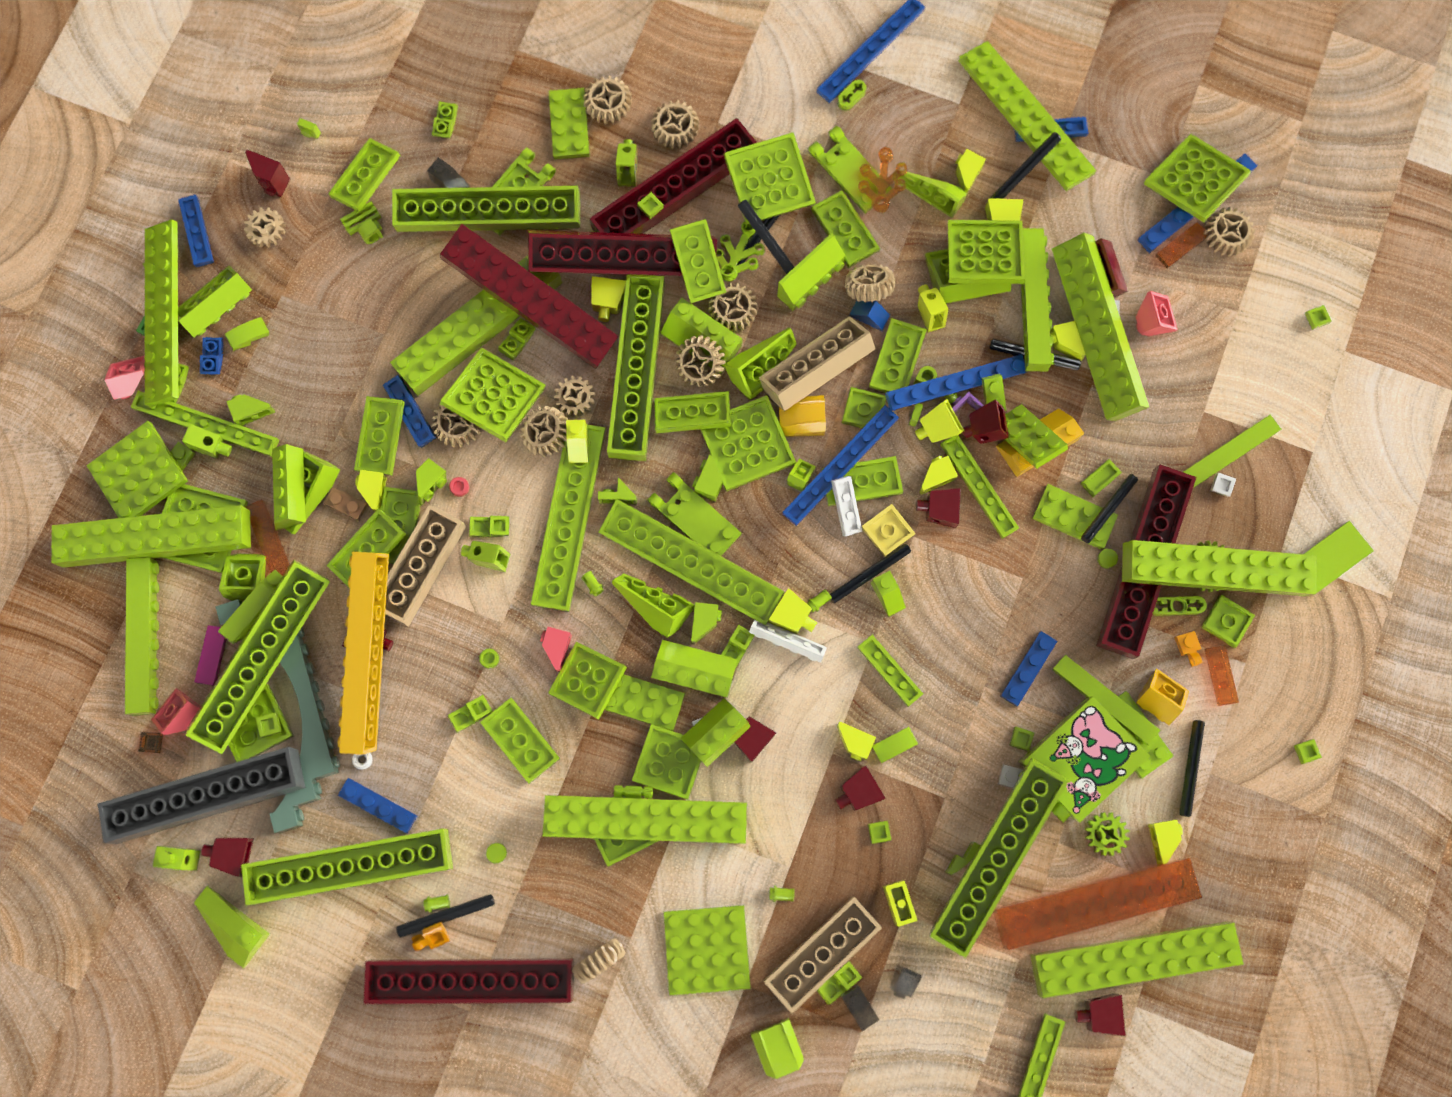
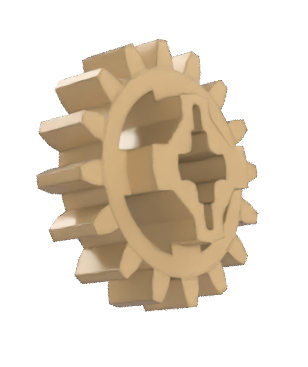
M261 207L258 213L253 210L254 215L247 216L250 220L244 221V224L247 226L244 228L247 238L254 245L258 243L261 248L264 244L269 248L272 242L277 245L276 240H282L280 234L286 233L283 229L286 227V224L283 222L282 216L276 210L272 212L270 208L264 211Z
M572 376L570 381L564 378V384L558 383L560 389L555 388V393L558 394L554 396L555 401H558L556 402L557 408L561 407L560 410L563 413L567 411L569 417L572 413L575 414V417H578L579 412L585 415L584 410L590 411L591 407L589 404L595 403L592 399L595 397V392H591L594 390L593 386H588V380L582 382L581 376H579L578 380H575L574 376Z

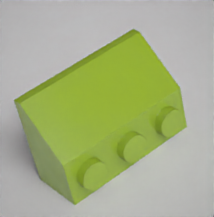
M723 698L681 739L708 767L751 726L736 708Z

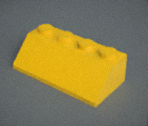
M1059 408L1040 419L1068 446L1078 441L1084 435L1075 419ZM1006 441L996 446L1016 477L1034 467Z

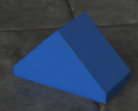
M856 300L849 316L883 331L890 314L877 301H867L865 303L864 301L858 302Z

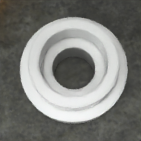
M371 753L363 755L354 754L352 757L354 767L360 770L370 767L372 764ZM365 756L366 761L361 764L360 758Z

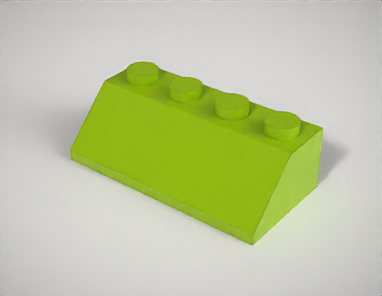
M832 233L779 281L777 297L792 311L802 307L809 295L813 296L819 290L818 287L822 283L826 284L835 271L839 272L844 267L845 254Z
M228 266L178 307V321L193 337L200 336L211 323H217L221 319L222 314L233 310L239 300L246 299L252 289L235 270Z
M682 297L670 312L660 334L678 346L681 344L685 345L684 341L687 339L691 341L693 336L698 338V336L702 335L704 339L710 337V343L715 340V347L721 346L718 352L719 354L724 353V356L720 359L725 360V364L733 359L742 347L741 337ZM700 347L706 355H711L708 350ZM710 361L708 363V367H710L711 369L713 367V361Z
M287 444L272 448L275 530H281L306 523L304 457L302 448Z
M662 640L651 678L728 698L738 659Z

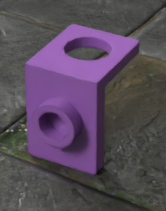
M968 392L963 398L959 396L952 405L954 407L952 409L956 413L966 402L975 410L984 405Z

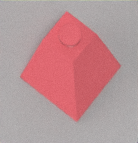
M1153 291L1147 292L1136 315V328L1138 332L1142 335L1154 336L1177 331L1169 297Z
M145 355L110 364L105 382L113 399H127L133 395L145 371Z
M176 688L151 720L163 735L186 731L201 706Z

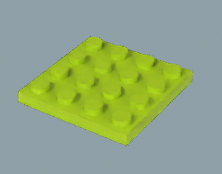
M794 132L723 154L738 202L747 200L761 221L816 203ZM743 215L745 224L749 225L750 223Z
M1190 134L1145 179L1144 185L1204 223L1250 175L1251 170L1193 134Z
M948 220L949 283H1025L1022 221Z
M481 347L441 399L440 404L502 441L507 442L542 394L546 385Z
M767 395L730 409L731 426L700 429L710 455L713 456L723 479V486L726 492L796 464V460Z
M146 421L86 465L118 518L142 516L188 482L155 427L149 421Z
M184 484L168 496L162 514L238 505L246 508L248 501ZM232 550L161 558L222 573L226 556L230 555Z
M744 905L664 911L669 996L751 989Z

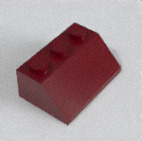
M1103 238L1095 241L1113 297L1116 298L1128 292L1112 242Z

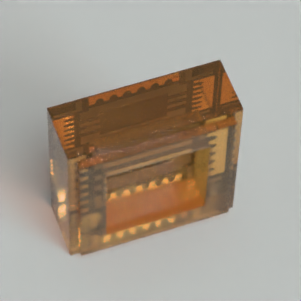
M141 732L138 752L160 753L163 734Z

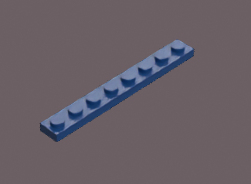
M907 0L817 88L816 93L830 104L925 11V6L918 0Z
M1246 153L1236 160V162L1250 169L1251 172L1257 167V164ZM1177 207L1140 236L1138 241L1151 253L1195 217Z
M1021 354L885 393L891 412L982 386L983 377L1001 374L1002 379H1007L1027 373V371H1025V362Z
M885 405L793 500L782 514L797 526L833 489L831 481L844 477L896 423L899 417L893 411L890 412V409Z

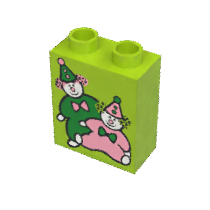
M1091 696L1086 697L1025 754L1019 760V763L1025 768L1030 758H1033L1067 778L1069 782L1052 809V813L1063 823L1070 816L1073 820L1080 823L1151 756Z

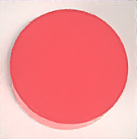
M456 477L451 480L449 489L453 495L462 497L468 493L469 484L466 479Z

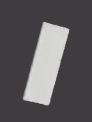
M851 476L832 480L831 483L842 535L846 537L862 532Z

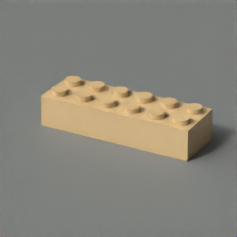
M849 316L760 376L759 379L765 393L785 411L876 348L870 332Z
M428 505L388 573L385 615L409 627L466 529L462 521Z
M852 896L763 981L792 1014L878 933L882 927L859 901Z

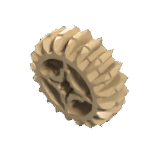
M609 75L608 79L602 76L600 81L595 78V84L589 83V88L585 89L583 99L585 100L584 107H586V112L591 114L592 119L597 118L598 123L604 120L605 124L608 121H611L613 124L615 119L620 121L621 116L626 117V112L630 111L632 96L629 87L624 84L623 80L619 82L617 77L612 80Z
M670 100L669 105L663 102L662 108L657 107V112L653 113L651 130L654 132L655 139L658 138L659 144L664 142L665 147L670 144L672 149L675 145H678L680 149L681 144L687 146L688 141L693 142L694 137H697L699 118L696 111H692L691 105L686 107L685 102L679 104L678 100L676 104H673ZM665 118H668V121L665 122V125L661 126L663 120ZM689 123V127L683 132V128Z
M1231 207L1226 210L1222 208L1214 212L1207 219V223L1204 226L1206 230L1203 234L1207 236L1205 242H1210L1209 248H1215L1214 253L1219 250L1221 256L1227 253L1228 257L1232 254L1236 256L1240 252H1244L1252 244L1254 239L1253 233L1255 232V229L1252 228L1254 222L1248 221L1250 216L1245 217L1244 211L1238 213V208L1233 211Z
M867 264L865 266L860 265L859 268L854 267V270H850L845 279V288L848 296H851L852 299H857L858 302L864 301L866 303L867 301L873 302L886 299L887 296H891L895 288V278L892 270H889L888 267H883V265Z
M729 283L728 288L725 286L726 293L711 297L712 300L708 301L710 306L708 312L711 313L710 317L729 330L733 328V331L736 333L737 328L743 331L744 325L749 327L750 321L754 322L758 303L755 302L756 297L751 296L752 291H746V286L739 288L737 283L736 287H732V283ZM741 299L747 304V311L740 305ZM718 305H721L722 309L725 310V316L719 312ZM736 305V309L734 308L730 310V306L732 308V306Z
M702 335L698 336V338L695 336L691 337V341L689 339L685 340V345L681 344L679 346L681 351L676 352L680 357L675 359V362L680 363V365L676 366V369L682 370L679 376L685 375V382L691 379L690 384L695 385L697 383L698 387H701L702 384L708 386L710 382H716L715 378L721 377L719 372L724 371V368L720 365L726 362L720 359L724 356V353L719 354L718 352L721 346L715 347V340L710 343V337L704 339ZM700 347L708 350L711 355H706ZM693 349L692 360L688 361V354ZM697 359H700V360H701V359H702V360L707 359V360L704 361L703 363H698V362H697V363H693V362L697 361ZM713 361L712 370L708 374V363ZM690 367L695 368L700 375L695 374Z
M441 404L438 405L440 410H434L437 416L432 417V421L435 422L432 424V428L435 429L434 434L438 436L439 441L444 440L445 445L451 443V446L454 448L457 443L460 447H463V442L470 445L469 439L476 441L474 434L480 435L481 432L478 429L480 427L473 423L469 425L465 418L456 413L450 414L451 410ZM444 419L449 423L448 433L443 429ZM465 431L464 433L457 435L458 432Z
M545 406L544 409L538 407V412L532 410L531 416L526 415L528 420L527 422H522L525 427L520 429L523 433L520 437L524 440L522 443L527 447L528 451L533 452L535 455L546 457L547 454L553 456V451L559 453L560 446L565 448L563 443L567 441L566 420L568 418L562 411L555 407Z
M612 939L574 965L572 971L575 978L580 984H585L616 963L626 953L622 944L617 939Z

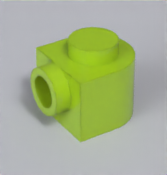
M370 218L360 223L358 233L366 244H373L384 237L380 232L382 227L377 220L372 221Z
M931 366L922 367L913 384L936 379V370Z

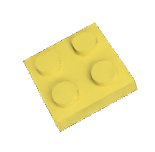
M893 504L862 526L863 531L884 557L916 534Z

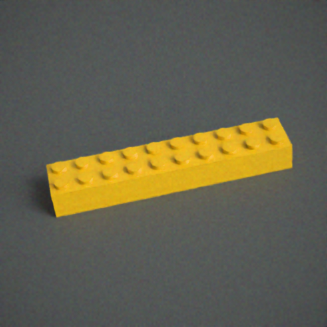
M352 552V556L349 559L351 576L348 578L350 595L347 597V607H349V611L345 620L347 635L344 639L346 655L343 658V667H345V672L341 681L343 696L340 699L342 715L339 718L341 734L337 742L340 748L339 753L363 755L376 751L389 554Z

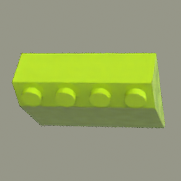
M948 249L925 253L932 286L939 290L946 304L1011 291L1012 284L949 283Z

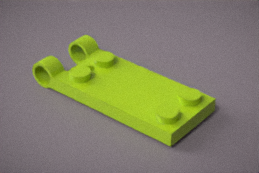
M835 126L828 133L837 145L825 153L823 147L818 142H814L808 147L809 153L866 214L893 192V188L845 137L842 129L839 126Z
M525 148L492 187L543 186L555 175L556 169L550 164H546L537 174L527 166L535 158V153ZM492 230L499 236L504 232V230Z
M672 472L666 480L678 490L677 493L667 503L656 493H653L647 501L689 539L722 556L742 533L692 490L676 473ZM676 500L681 501L679 505H677L675 502Z

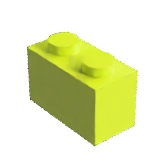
M901 880L883 886L895 926L899 927L918 921L905 881Z

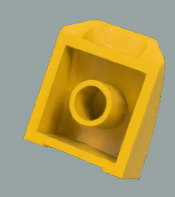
M824 395L806 396L785 411L779 406V423L786 437L825 436Z

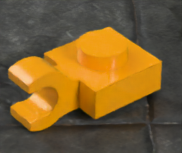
M1195 631L1175 637L1181 656L1187 654L1191 667L1203 663L1201 656L1197 653L1202 648Z
M442 922L423 929V935L418 934L411 938L414 951H419L426 946H429L432 950L450 942L449 935Z

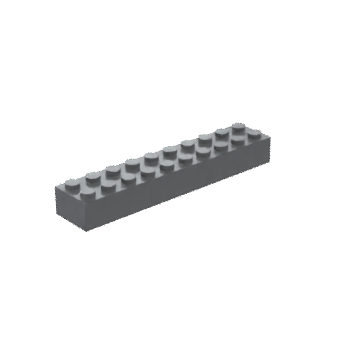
M291 747L282 748L98 803L103 842L119 844L304 789L305 783L298 749Z

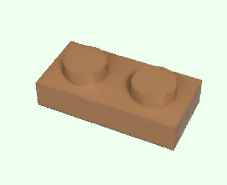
M334 487L324 502L326 506L357 521L361 519L368 506L367 503Z

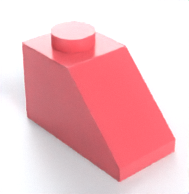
M547 627V630L542 632L540 642H543L542 646L555 670L560 672L572 635L570 632Z

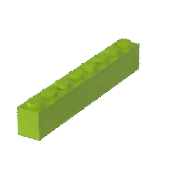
M1023 228L1025 283L1021 284L1025 371H1048L1050 366L1054 364V354L1051 353L1053 337L1050 336L1052 319H1049V313L1051 312V302H1048L1050 285H1047L1049 269H1046V263L1048 262V252H1045L1047 236H1044V228Z
M150 557L126 559L125 714L131 716L156 714V709L159 706V701L156 697V689L159 687V681L156 678V670L159 668V661L157 659V650L159 649V641L157 639V631L159 630V622L157 620V612L159 611V603L157 601V593L159 592V583L157 582L159 564Z

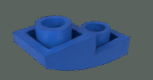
M203 337V355H200V374L220 375L224 338Z

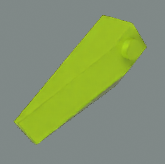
M896 169L893 174V181L951 218L957 213L967 196V193L961 187L899 169Z
M787 328L738 354L724 365L730 380L749 400L764 390L759 377L781 363V361H784L796 346L797 342L792 329Z
M303 451L305 516L307 520L333 487L340 469L328 461ZM304 523L285 529L295 535Z
M274 570L263 579L218 632L232 644L243 640L283 576Z
M624 573L612 580L615 588L646 622L667 638L681 628L695 607L694 604L680 595L673 593V596L662 592V588L648 587L644 581Z
M209 886L205 887L194 902L226 955L239 966L245 968L270 933Z

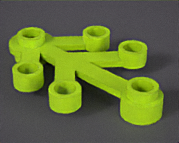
M745 221L741 224L742 236L736 249H734L729 235H722L720 237L721 246L726 248L731 257L730 262L727 263L724 251L717 249V255L721 254V256H717V260L721 266L720 271L723 281H733L738 273L744 270H756L759 266L756 258H749L747 262L739 265L737 263L754 254L762 256L765 253V247L762 243H757L754 247L744 250L749 238L755 233L753 227L750 224L746 225Z

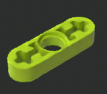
M1200 596L1158 597V604L1160 606L1167 605V608H1162L1159 611L1158 608H1155L1153 615H1198L1206 610L1207 603ZM1174 601H1179L1182 604L1181 611L1174 610ZM1195 602L1201 605V607L1198 609L1196 607L1188 608V605L1194 604Z

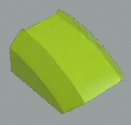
M262 554L227 555L219 586L221 595L231 601L237 599L245 600L257 585L265 579L266 556Z
M789 1018L762 1030L751 1032L753 1042L767 1076L778 1079L800 1069L804 1058Z

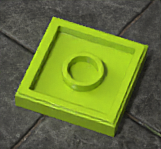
M850 387L842 424L863 428L885 406L886 396Z
M1220 595L1201 628L1236 648L1255 615L1225 596Z

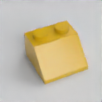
M1156 668L1140 691L1136 703L1142 709L1155 715L1159 721L1170 725L1184 710L1189 690Z

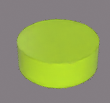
M1104 549L1098 554L1097 560L1101 567L1109 569L1117 564L1118 555L1112 549Z
M485 649L479 656L481 665L487 669L496 667L500 660L499 654L493 649Z
M501 843L491 844L486 851L488 860L492 863L502 862L507 856L506 847Z

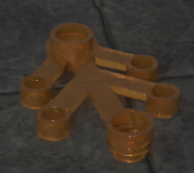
M883 147L878 152V157L881 161L880 178L872 172L870 165L863 164L860 167L861 175L867 177L878 188V195L870 189V185L866 180L858 184L859 190L872 200L873 209L879 213L886 212L889 209L890 200L906 189L905 181L898 179L908 171L907 165L904 162L898 163L896 170L887 177L888 164L894 158L893 152L889 147ZM895 182V187L886 194V189Z

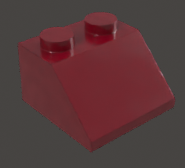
M247 149L245 153L252 172L258 180V184L262 186L267 195L282 197L290 181V177L282 164Z

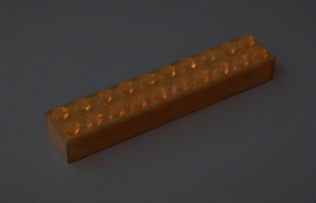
M1180 858L1169 861L1167 864L1150 866L996 907L993 914L1003 949L1011 950L1202 898L1190 858Z

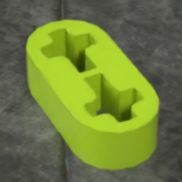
M862 80L853 81L839 95L838 107L845 111L850 110L865 95L866 84ZM859 87L861 88V91H860V90H857V91L854 93L855 88H857V89H858ZM850 97L849 103H843V99L847 100Z

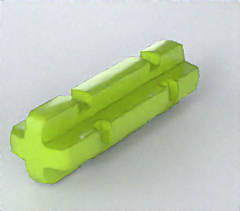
M615 785L614 796L622 797V795H625L626 798H641V796H644V798L651 799L653 788L647 786L642 788V786L623 787V785Z

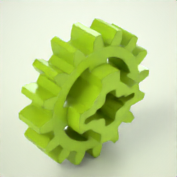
M1103 812L1100 813V817L1094 815L1095 821H1088L1091 827L1085 828V831L1089 832L1085 839L1091 840L1088 846H1095L1093 851L1095 853L1101 850V856H1106L1107 852L1109 856H1114V851L1117 854L1122 853L1120 847L1126 848L1127 845L1124 841L1130 840L1129 837L1125 836V833L1130 832V830L1124 829L1127 823H1120L1121 817L1116 816L1113 818V813H1108L1106 816V813ZM1102 821H1110L1106 826L1099 824ZM1104 831H1109L1108 834L1111 838H1105L1106 833ZM1109 842L1114 844L1111 848H1105Z

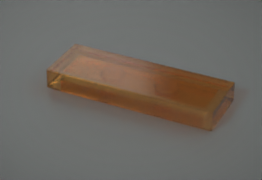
M1196 222L1155 256L1168 269L1204 241L1209 234H1204L1205 229Z
M1226 645L1206 648L1205 654L1217 705L1223 706L1239 703Z

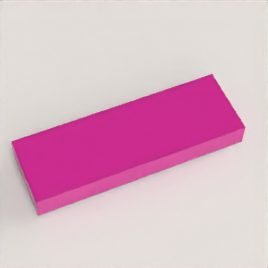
M207 626L195 683L214 686L217 682L227 640L218 632L221 627Z

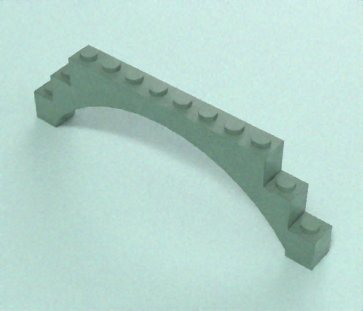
M237 599L215 606L220 625H224L243 603L242 601ZM302 627L281 659L280 664L291 680L299 702L302 718L300 762L305 788L286 794L275 812L269 814L274 833H283L303 826L304 815L298 807L320 800L322 788L316 780L339 773L338 767H340L338 757L334 756L333 748H335L333 738L329 737L328 730L330 725L327 718H324L323 715L325 707L323 701L319 700L317 692H320L317 681H314L313 678L315 670L313 664L309 663L307 655H310V652L302 638L305 636Z

